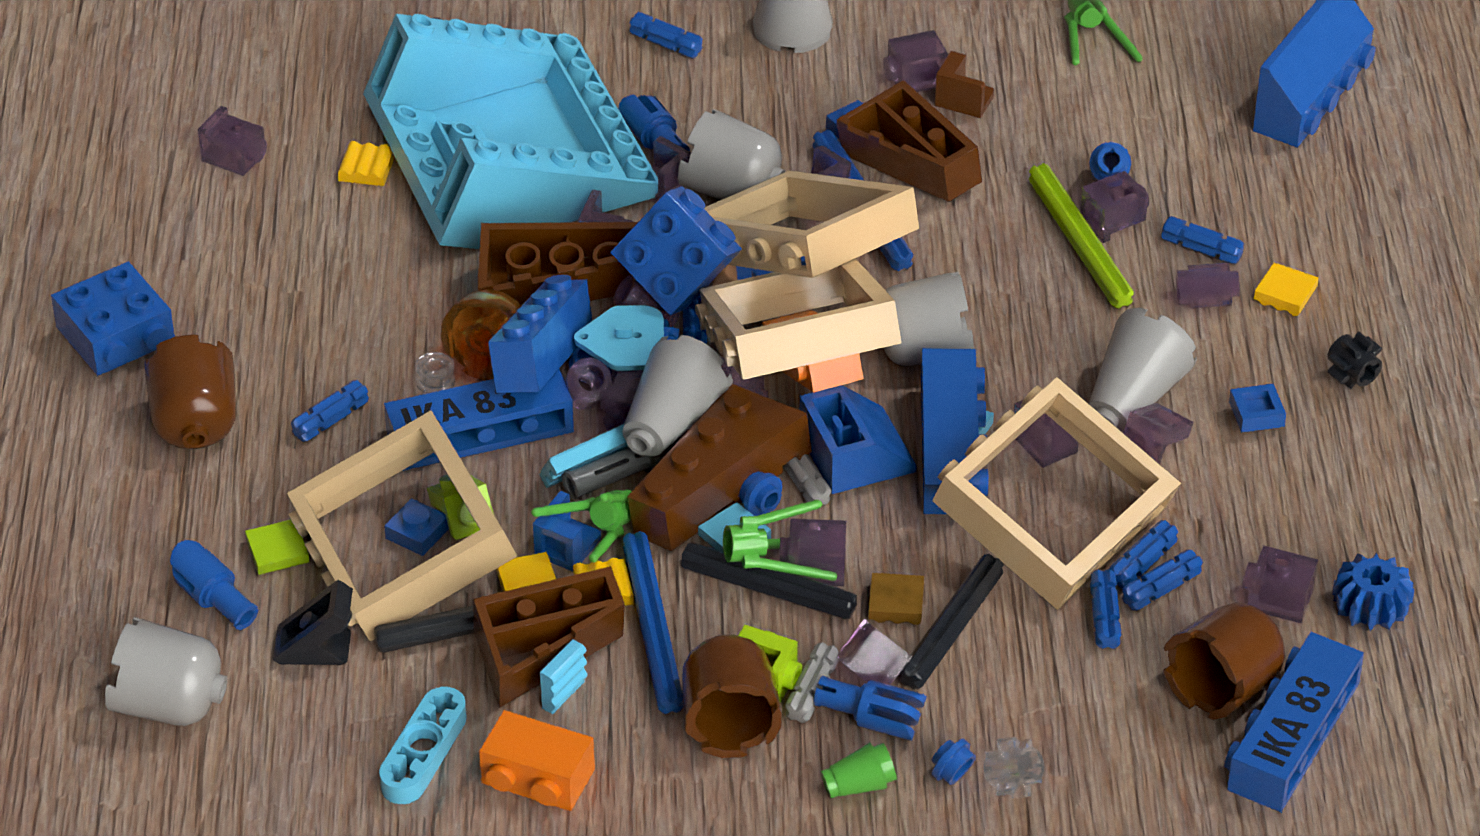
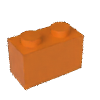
M503 710L479 750L482 784L489 785L498 791H508L536 800L543 805L555 806L568 811H572L595 770L593 737Z

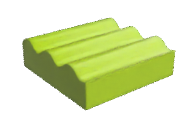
M291 519L245 531L248 548L258 575L309 563V553L303 537L300 536Z

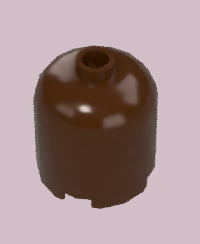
M194 334L175 336L156 345L157 353L144 362L150 415L155 432L168 444L178 448L199 449L218 443L231 431L236 419L235 369L232 352L223 342L217 341V346L199 342V336Z
M1239 602L1227 604L1216 608L1180 630L1164 645V650L1168 651L1169 666L1164 669V675L1172 692L1185 707L1191 709L1196 705L1203 711L1210 713L1207 717L1212 720L1226 718L1266 687L1282 670L1285 657L1283 637L1273 620L1256 606Z
M733 634L718 635L706 639L690 652L684 662L682 675L684 722L687 735H691L693 739L700 743L701 751L720 758H741L747 756L748 748L757 746L764 740L766 744H770L781 728L782 710L773 668L764 649L753 640Z

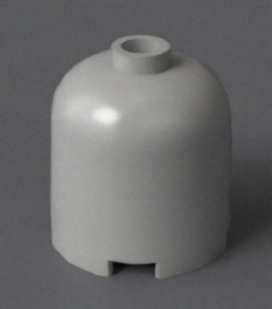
M713 109L712 113L706 111L700 117L688 138L687 143L693 145L694 148L690 155L689 163L680 161L678 181L679 185L718 200H723L784 173L785 170L781 168L782 155L780 145L768 133L716 109Z
M959 272L901 283L886 289V292L895 300L902 342L901 344L883 348L886 356L893 363L900 366L921 365L922 348L974 349L972 330L967 329L965 317H960V312L968 311V305Z
M134 617L133 624L127 623L112 657L111 664L120 666L116 687L108 684L106 686L105 705L107 710L172 725L187 726L199 722L208 713L212 703L220 704L222 702L228 677L220 674V656L217 648L211 641L191 633Z

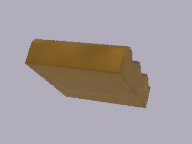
M872 573L868 620L872 619L878 623L892 621L896 624L910 622L913 625L921 624L924 576Z

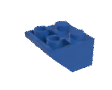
M843 385L800 395V411L807 413L812 449L810 455L822 477L831 488V494L916 472L917 465L883 406Z

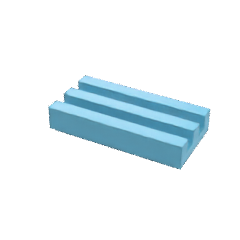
M624 424L549 458L539 474L546 488L561 482L564 472L572 471L627 448L628 444L623 436Z

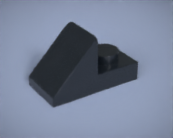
M338 579L278 624L273 660L280 665L346 664L351 631L347 626L352 617L350 608L353 588Z

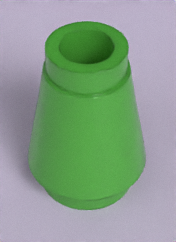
M868 743L832 764L829 768L820 771L830 799L837 796L841 797L887 789V783L897 780L894 765L884 743L876 746Z

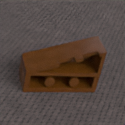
M905 80L836 119L840 144L849 158L945 201L950 202L982 182L978 146Z
M611 566L473 599V631L499 708L540 685V672L572 639L585 646L586 653L583 656L586 658L623 636L625 603Z

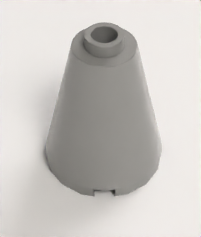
M759 0L753 18L754 35L759 42L781 52V46L794 47V53H804L817 49L828 41L833 25L827 0Z
M1144 308L1127 309L1116 321L1089 401L1091 407L1120 431L1126 430L1191 371L1197 361V357L1193 358L1192 354L1196 346L1186 331L1162 314L1158 320L1144 316L1148 310Z
M680 335L677 340H667L668 336H665L651 349L623 427V436L630 449L635 453L646 456H657L686 434L710 406L733 384L731 373L726 377L721 368L724 360L706 343L686 335Z

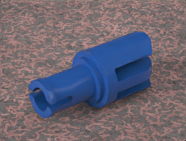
M630 95L620 101L618 110L629 129L645 148H657L670 166H673L674 163L676 167L680 165L681 160L687 161L690 156V148L676 134V120L655 96L640 95L637 97L636 95Z
M1114 142L1103 143L1097 146L1091 153L1089 173L1094 181L1097 179L1104 183L1105 186H1113V184H1117L1120 181L1123 183L1130 172L1132 165L1131 156L1121 144Z
M184 540L177 543L172 550L170 559L175 582L199 606L203 608L215 607L237 630L248 627L257 617L259 610L254 603H251L234 587V573L197 541Z
M827 676L820 678L818 685L822 686V690L818 688L815 690V706H823L852 714L859 727L909 741L913 740L915 731L909 726L918 725L921 713L915 708L924 707L926 695L869 680L867 684L864 683L862 687L830 679Z

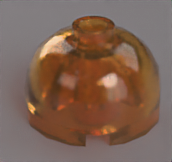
M492 289L474 291L457 301L445 315L441 326L440 337L449 359L452 360L455 357L458 363L464 366L462 371L470 377L482 380L494 379L488 342L522 306L519 301L507 293Z

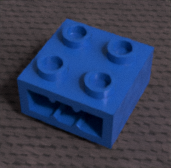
M683 186L667 191L610 252L670 316L686 309L700 294L699 289L706 288L742 250L734 241L736 237L733 231L723 222L715 221L704 209L705 203L701 197L694 191L685 189Z
M129 261L51 294L57 329L97 376L155 351L156 345L160 342L175 337L171 309Z

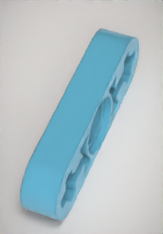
M438 687L430 690L423 697L380 767L381 792L388 801L395 804H408L419 799L424 793L466 723L465 698L459 690L452 687ZM436 712L442 713L439 718L440 725L437 724ZM419 739H430L436 742V745L427 751H418L411 747V744ZM407 764L410 766L411 778L404 777L408 771Z

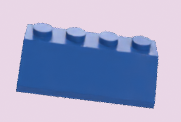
M1317 0L1261 65L1253 125L1254 132L1298 148L1308 134H1315L1325 113H1331L1335 109L1339 96L1343 91H1349L1353 87L1357 74L1361 69H1367L1371 65L1376 50L1375 46L1371 45L1374 28L1354 0Z

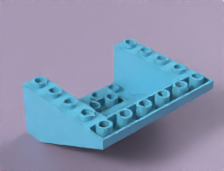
M395 14L363 95L439 245L479 249L481 223L573 222L656 198L662 184L577 37L566 33L558 35L539 33L529 28L523 30L509 29L497 24H471L460 19H434L422 14H414L412 16Z

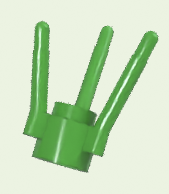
M1068 0L1070 12L1064 16V19L1068 25L1070 54L1073 65H1078L1080 62L1077 26L1093 28L1101 22L1107 26L1135 61H1142V55L1110 17L1106 6L1101 0Z
M629 489L624 491L613 490L602 493L596 498L591 497L582 501L537 507L532 509L531 514L534 517L589 511L592 522L600 529L607 531L606 536L589 555L590 562L594 563L616 539L624 535L623 525L631 521L627 496L632 491Z
M814 500L758 516H741L739 525H726L723 532V552L726 561L742 562L743 568H762L816 579L836 580L837 574L832 571L760 558L761 556H766L767 549L793 548L796 546V541L794 539H768L765 529H758V526L819 509L822 506V502Z

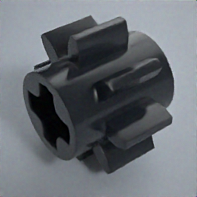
M1357 332L1354 337L1350 334L1342 335L1334 341L1328 351V360L1334 365L1327 372L1341 385L1345 384L1349 389H1352L1355 384L1366 386L1376 379L1382 369V361L1376 357L1382 351V347L1370 337L1364 336L1361 332Z

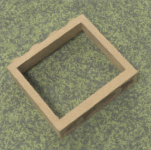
M796 171L784 172L704 208L715 221L723 222L733 231L736 237L734 241L742 248L728 265L809 278L823 274L919 229L914 187ZM788 217L823 221V223L808 230L772 225ZM802 256H805L806 267H802Z
M856 258L814 278L772 272L701 288L699 291L702 303L695 305L701 330H706L709 342H715L718 354H724L727 366H733L743 380L902 343L895 300ZM842 302L848 306L747 330L742 326Z
M1056 377L1044 389L1040 386L1034 387L1020 405L1022 408L1018 412L1007 411L994 426V433L987 438L983 434L980 435L969 446L965 453L966 458L960 463L955 459L949 462L937 477L942 483L932 501L1058 610L1091 579V574L1094 570H1101L1167 508L1181 482ZM1044 413L1141 495L1067 565H1064L969 482L975 474Z
M432 410L287 493L296 509L288 514L300 536L305 537L309 534L312 538L311 541L305 543L308 552L318 568L325 564L328 568V571L321 574L326 585L329 587L339 579L353 588L350 608L352 617L349 626L351 627L359 623L369 641L375 639L374 631L377 626L410 619L517 557L502 527ZM435 453L480 530L361 598L318 519L430 454Z

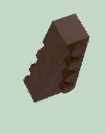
M638 222L481 223L477 288L481 323L512 317L547 278L556 275H569L571 280L587 279L590 301L621 295L629 285L638 283V281L610 252Z
M731 384L729 389L710 406L627 496L634 534L639 531L644 532L649 542L673 551L697 534L698 526L714 517L715 513L723 507L736 502L741 503L739 497L741 486L751 474L763 472L779 476L783 473L782 466L794 457L800 461L804 454L809 455L812 452L807 413Z

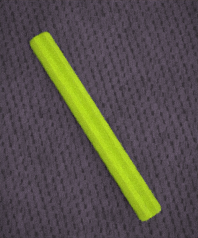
M1045 163L1040 164L1038 167L1033 165L1029 170L1031 174L1028 179L1111 305L1117 309L1124 305L1129 306L1133 302L1132 296L1134 291L1052 169Z

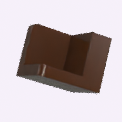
M950 51L936 74L935 106L981 118L994 97V88L985 86V83L981 80L966 77V54Z

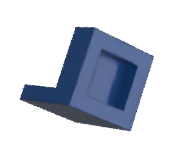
M560 491L549 505L570 502V494ZM571 513L540 516L533 522L534 554L547 551L550 563L573 572V565L582 563L599 543L601 531L572 519Z

